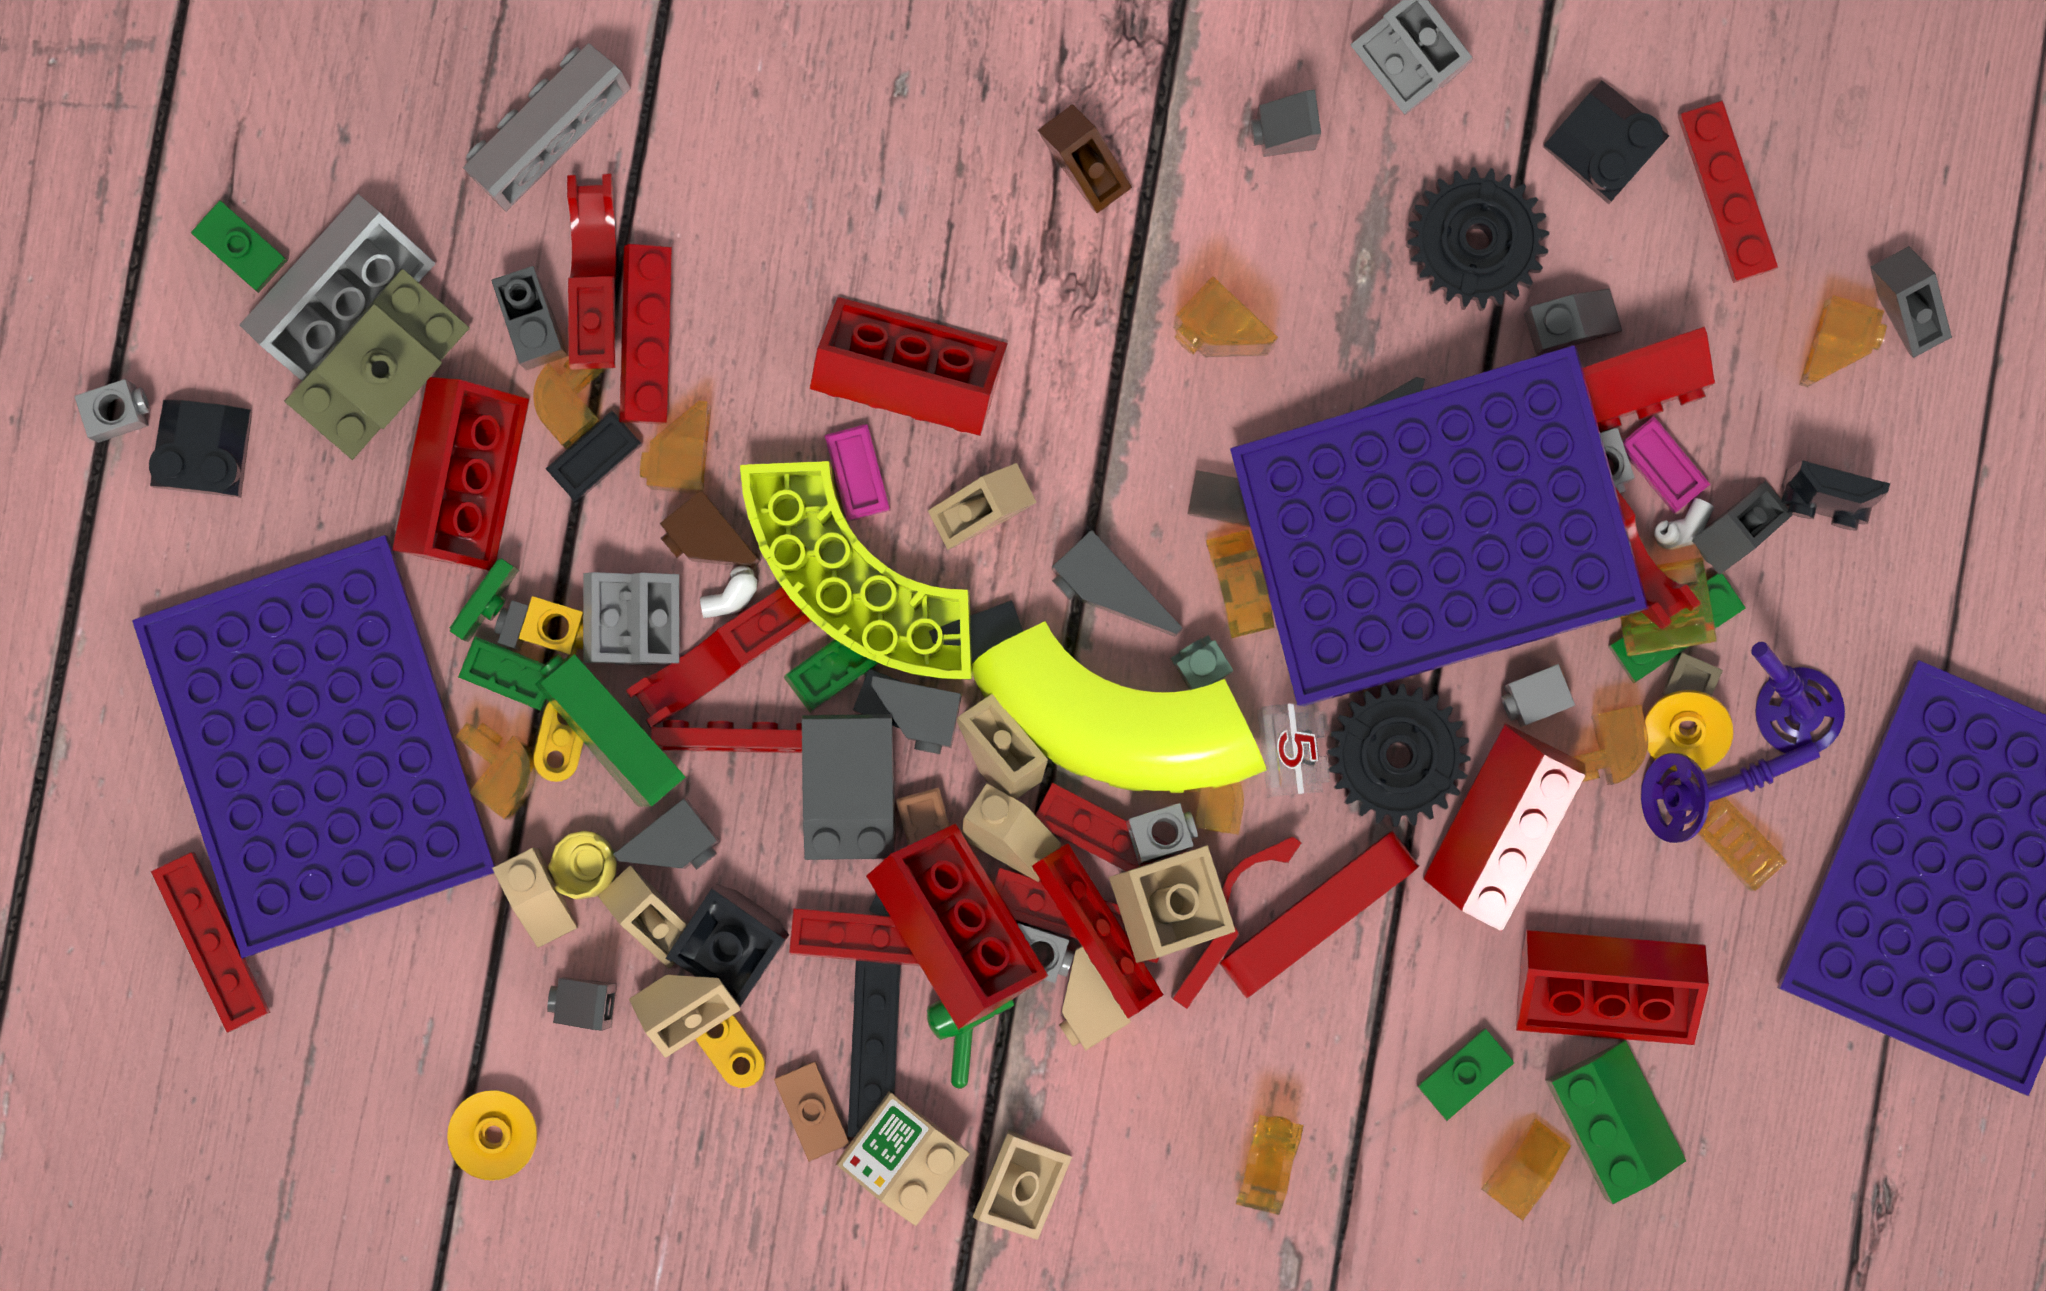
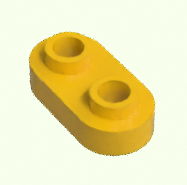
M548 701L543 711L536 740L533 766L538 775L543 779L559 782L568 779L576 771L583 741L569 725H563L558 721V712ZM552 751H558L563 756V763L558 768H552L547 763V756Z
M733 1014L721 1022L724 1027L721 1037L714 1038L707 1031L696 1038V1041L727 1083L734 1087L746 1088L757 1083L763 1076L766 1066L765 1058ZM738 1057H744L750 1062V1069L746 1074H740L734 1069V1061Z

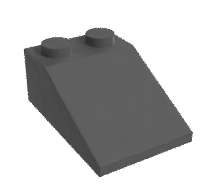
M892 714L802 715V790L805 860L885 859L895 852L896 823Z

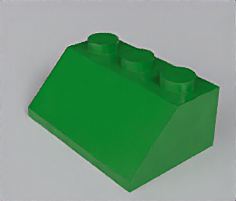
M1626 1040L1545 1079L1605 1200L1609 1203L1615 1204L1653 1185L1686 1162Z

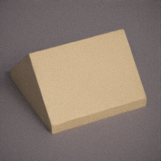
M1008 1130L975 1208L973 1218L1038 1240L1072 1157Z

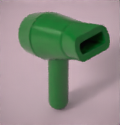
M1013 999L961 1029L957 1028L941 1000L927 1006V1021L933 1034L940 1040L954 1037L951 1084L955 1088L962 1089L968 1084L973 1028L994 1017V1015H998L1015 1006Z

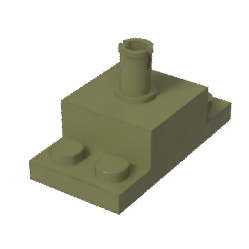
M401 269L284 402L353 460L375 434L391 422L442 364L441 360L470 327L404 269Z

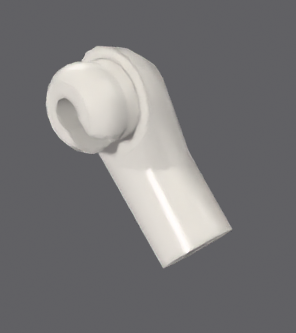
M1694 498L1684 519L1670 522L1665 520L1657 524L1654 530L1656 542L1662 548L1669 550L1694 545L1692 539L1704 530L1715 507L1704 500Z
M742 565L734 568L730 573L731 580L723 593L700 597L704 619L739 613L746 608L757 590V579L754 577V571L750 567Z

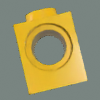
M532 596L519 639L567 655H576L577 648L583 650V612ZM556 616H564L569 623L568 633L560 640H552L547 634L548 622Z

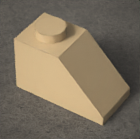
M1017 463L980 477L928 510L947 550L1011 519L1037 502Z
M993 694L957 717V723L977 768L991 786L1017 799L1042 782L1048 759L1013 717L1001 706Z
M987 783L963 820L962 834L967 843L1037 882L1040 879L1032 865L1061 847V843L1025 804Z
M531 848L492 868L513 911L537 948L578 928L563 895L554 888L556 884L539 848Z
M630 865L598 897L618 923L670 969L675 962L668 961L666 957L688 923Z
M1080 946L1075 950L1062 1007V1014L1066 1020L1059 1025L1073 1047L1081 1043L1086 1051L1129 1024L1131 1020L1126 1017L1101 975L1091 963L1084 948Z
M665 975L629 998L645 1033L665 1058L741 1010L736 1000L719 978Z

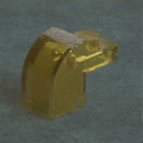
M569 359L564 364L566 371L561 376L548 363L538 375L533 392L534 406L539 419L566 449L570 448L600 421L577 394L607 369L571 370Z
M1249 530L1206 540L1208 555L1218 584L1221 606L1231 639L1275 628L1262 566Z
M1641 704L1591 716L1599 751L1573 756L1585 763L1586 775L1582 782L1600 778L1598 769L1604 768L1607 785H1612L1626 780L1639 769L1648 749V732Z
M481 722L477 728L473 724L466 723L456 737L491 763L469 793L503 819L511 820L533 789L536 778L533 755L526 743L517 736L513 735L507 744L502 747L499 743L503 737L490 726Z
M1240 782L1217 788L1212 786L1185 790L1199 793L1194 820L1197 829L1239 835L1244 807V795Z
M1259 1115L1250 1136L1236 1205L1277 1215L1280 1214L1287 1195L1292 1164L1301 1142L1304 1125L1292 1123L1290 1120L1280 1116L1268 1117Z

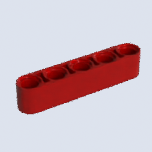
M1392 830L1232 951L1219 964L1244 997L1248 998L1408 877L1420 865Z

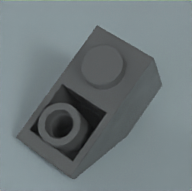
M531 266L492 279L491 281L519 364L525 370H529L567 357L568 355L554 314L535 267Z

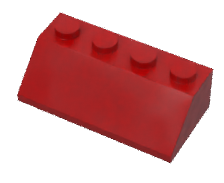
M837 297L817 348L810 389L825 393L831 397L844 398L875 409H884L909 416L915 420L927 421L953 428L959 432L981 436L1008 343Z
M1705 327L1582 368L1600 433L1622 426L1620 418L1634 413L1637 414L1639 420L1659 414L1664 411L1663 403L1675 399L1679 400L1681 406L1706 397L1704 390L1715 383L1708 335Z
M430 377L427 380L392 551L490 571L497 560L529 403L528 398L460 379Z
M1504 723L1424 874L1423 880L1461 911L1502 931L1586 775L1585 763Z
M956 823L891 853L866 875L958 1029L990 1014L1048 977L1047 972Z
M1526 930L1520 962L1516 1031L1695 1045L1709 986L1706 945Z

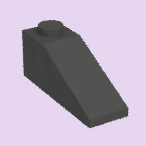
M1092 530L1052 566V570L1057 574L1052 582L1069 600L1076 595L1083 603L1174 637L1183 629Z

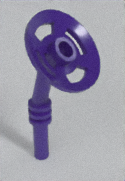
M1762 641L1753 645L1751 649L1752 655L1769 675V680L1759 692L1755 707L1756 722L1764 739L1778 751L1787 753L1812 742L1810 732L1817 729L1822 723L1824 716L1833 718L1832 725L1821 739L1814 742L1818 752L1826 749L1838 737L1845 718L1844 701L1838 687L1830 678L1817 670L1804 667L1792 668L1791 666L1784 665L1766 642ZM1808 679L1820 684L1828 692L1832 701L1827 703L1824 695L1819 690L1807 685ZM1775 691L1783 699L1780 707L1769 705ZM1806 692L1815 696L1820 705L1817 706L1812 699L1808 698ZM1784 717H1788L1793 724L1799 725L1798 730L1791 728L1784 720ZM1776 720L1779 727L1786 734L1796 737L1795 744L1781 738L1775 732L1770 722Z
M1810 742L1769 761H1765L1762 758L1758 760L1757 766L1754 763H1750L1748 770L1745 767H1741L1740 773L1707 784L1701 768L1690 757L1679 753L1662 755L1650 765L1642 783L1641 804L1645 820L1653 833L1660 839L1670 843L1686 842L1696 836L1703 827L1708 814L1709 802L1747 789L1753 792L1756 785L1759 788H1763L1765 781L1770 785L1774 782V777L1820 758L1819 752L1814 742ZM1676 765L1677 771L1669 774L1663 784L1659 783L1663 774L1670 767ZM1691 771L1697 778L1700 787L1691 778ZM1680 779L1681 784L1673 785L1676 780ZM1657 799L1664 800L1668 813L1673 817L1669 825L1665 823L1659 812ZM1686 811H1692L1688 816H1686ZM1696 819L1690 828L1683 831L1685 824H1689Z

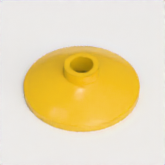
M1681 690L1667 694L1650 708L1643 724V739L1649 754L1654 760L1669 753L1684 754L1693 759L1703 771L1721 761L1729 751L1733 740V723L1726 707L1715 697L1701 691ZM1683 721H1693L1696 725L1691 729H1684L1680 726V723ZM1676 765L1669 768L1670 770L1677 771Z
M498 1090L483 1091L468 1097L454 1111L448 1125V1146L455 1162L469 1175L482 1180H501L516 1174L530 1161L537 1144V1126L530 1109L516 1096ZM491 1126H497L502 1130L503 1136L498 1143L491 1142L487 1137V1131Z

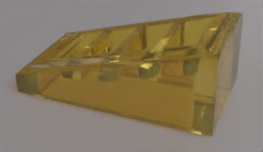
M1726 797L1717 799L1709 807L1705 823L1698 832L1699 837L1749 891H1756L1787 863V860ZM1726 813L1731 819L1712 834L1707 828L1722 814ZM1696 819L1689 825L1690 827L1694 824ZM1738 826L1742 833L1725 848L1720 841ZM1751 840L1755 846L1738 861L1733 855ZM1763 853L1768 860L1751 874L1746 868Z

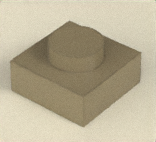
M1681 652L1676 659L1662 694L1667 695L1681 690H1696L1712 696L1723 670Z

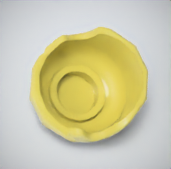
M585 830L565 836L555 846L551 862L548 865V869L556 884L555 890L573 899H586L597 897L608 888L616 876L617 868L616 857L613 855L614 851L609 842L603 836Z

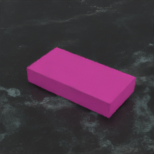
M1654 416L1623 441L1628 459L1674 514L1711 485Z
M865 424L824 435L847 522L890 511L868 425Z

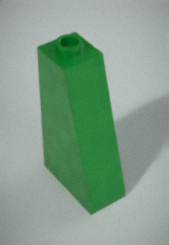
M557 654L538 670L543 677L535 683L536 687L637 806L652 807L686 778L575 654L569 655L565 659L560 654Z

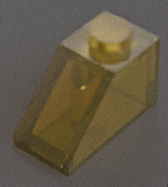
M1835 295L1824 301L1799 385L1808 388L1872 353L1873 349L1879 350L1887 325L1881 323L1884 310Z
M708 401L696 402L650 441L649 452H642L640 478L647 479L646 486L650 490L697 493L702 490L704 492L711 406Z
M1534 1118L1481 1190L1523 1221L1550 1186L1571 1145Z

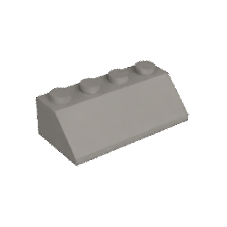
M588 43L582 50L576 47L570 51L560 63L562 70L552 80L549 81L545 78L540 81L529 93L528 97L531 100L519 112L516 109L510 111L499 122L497 128L500 131L488 143L485 140L480 141L467 154L466 160L468 163L463 169L505 212L631 89L622 71L591 44Z
M357 194L239 326L302 381L401 269H404L419 283L436 263L377 209Z

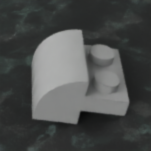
M1429 0L1400 1L1383 15V19L1350 44L1405 115L1440 87L1443 88L1473 60L1471 54Z
M583 573V663H615V665L679 663V574Z

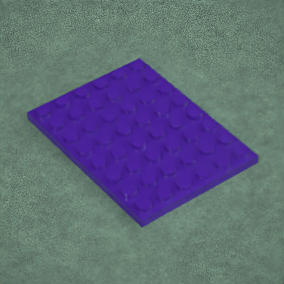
M1574 345L1230 448L1297 706L1310 705L1649 609L1579 354Z
M383 535L132 620L241 958H246L495 874L492 868L496 866L388 536Z
M1920 660L1914 662L1779 981L1778 989L2020 1094L2029 1096L2046 1056L2045 714Z

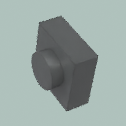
M512 600L509 609L504 607L501 609L495 626V633L500 634L498 643L521 651L524 641L519 639V635L526 617L528 605Z

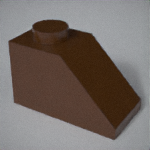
M1073 104L1037 130L1057 163L1096 213L1102 211L1132 188L1096 126Z
M702 490L697 492L660 523L667 532L661 537V540L676 558L684 553L692 562L733 566L744 565L748 567H755L760 563L759 559Z

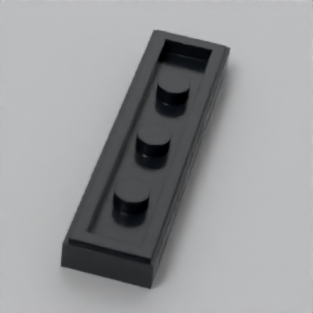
M856 961L848 1137H855L889 1091L895 1095L901 964Z

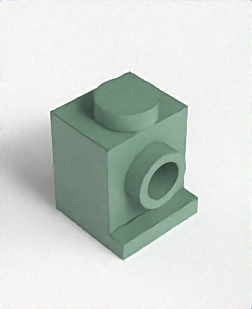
M1209 635L1195 641L1170 658L1189 690L1218 682L1234 671L1215 640L1212 641Z

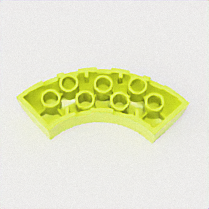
M829 461L740 465L744 502L759 549L787 595L811 621L841 644L884 666L915 675L940 679H972L969 591L934 587L916 582L896 573L874 557L860 543L844 517L835 488L833 466ZM960 620V634H943L941 626ZM935 628L938 632L936 644L932 642L929 633L930 630ZM944 640H961V646L943 644Z
M1046 621L990 648L972 664V676L984 698L993 694L1001 706L1012 716L1046 757L1062 768L1082 777L1087 776L1094 780L1108 783L1109 786L1125 790L1184 793V790L1225 786L1267 771L1256 741L1225 679L1204 687L1179 692H1149L1120 686L1094 674L1077 662L1058 642Z

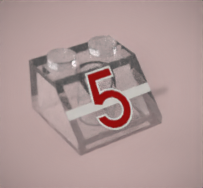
M1283 704L1260 707L1257 710L1262 757L1267 771H1264L1267 798L1323 792L1322 783L1330 782L1327 756H1319L1317 739L1325 738L1322 711L1314 712L1313 704L1302 706Z

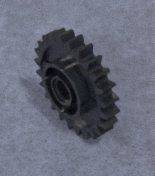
M1472 167L1467 180L1463 179L1458 171H1454L1451 179L1452 185H1448L1441 178L1438 179L1435 183L1438 194L1425 190L1422 195L1428 206L1415 205L1412 210L1420 221L1409 222L1407 225V229L1415 233L1417 237L1408 240L1406 247L1418 251V254L1410 259L1409 264L1423 266V270L1417 277V280L1422 281L1430 278L1433 281L1429 290L1431 295L1440 289L1444 290V304L1446 305L1454 297L1460 298L1461 310H1465L1470 301L1474 300L1479 311H1483L1486 307L1487 299H1491L1499 308L1503 305V294L1506 293L1513 300L1520 296L1518 284L1526 288L1531 287L1533 281L1528 272L1540 273L1542 271V265L1535 258L1545 257L1549 250L1539 245L1538 241L1546 239L1550 233L1547 230L1538 229L1537 225L1546 218V214H1534L1532 212V208L1538 201L1537 197L1528 200L1523 199L1522 195L1526 185L1522 184L1516 189H1512L1510 187V174H1507L1502 181L1497 182L1494 169L1490 168L1485 178H1480L1476 168ZM1472 229L1482 230L1489 239L1488 247L1482 250L1472 248L1467 243L1466 233Z
M1399 684L1395 695H1391L1387 686L1382 685L1378 699L1369 691L1364 692L1365 705L1360 706L1351 701L1348 705L1353 714L1352 717L1339 715L1336 718L1344 727L1343 731H1333L1329 734L1332 739L1338 742V747L1326 750L1327 755L1338 760L1337 764L1327 769L1329 773L1341 775V779L1334 785V789H1348L1349 794L1345 798L1344 803L1347 805L1356 800L1359 801L1358 815L1360 817L1369 810H1373L1375 824H1379L1384 816L1388 815L1390 816L1392 827H1398L1402 816H1406L1409 824L1413 826L1417 823V813L1419 812L1428 820L1433 819L1432 806L1435 804L1439 808L1446 810L1449 806L1444 798L1445 794L1448 793L1455 796L1460 794L1458 788L1453 784L1454 780L1467 779L1468 777L1466 773L1459 769L1460 763L1471 760L1470 756L1459 751L1461 746L1469 742V738H1459L1456 736V731L1461 728L1463 722L1456 721L1450 723L1448 721L1453 708L1449 706L1438 710L1436 706L1439 696L1437 694L1428 701H1424L1422 698V687H1417L1412 696H1409L1404 684ZM1393 743L1405 745L1410 752V760L1404 768H1395L1387 760V749Z

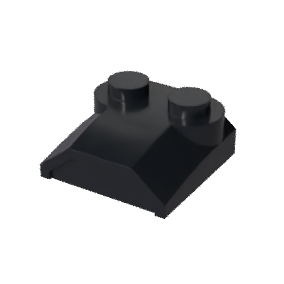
M1601 80L1549 138L1543 148L1606 203L1610 204L1668 139L1669 135L1662 130L1659 121L1655 117L1642 113Z
M163 400L156 446L149 460L150 486L159 489L241 498L252 410L203 402Z
M1802 460L1786 469L1782 484L1784 492L1781 503L1789 506L1788 513L1791 515L1814 519L1815 514L1832 518L1831 525L1857 531L1859 524H1868L1872 507L1888 493L1890 483Z
M716 884L711 888L666 959L670 962L674 961L695 977L719 978L736 1000L739 1007H741L777 953L783 948L789 933L776 917L735 889Z

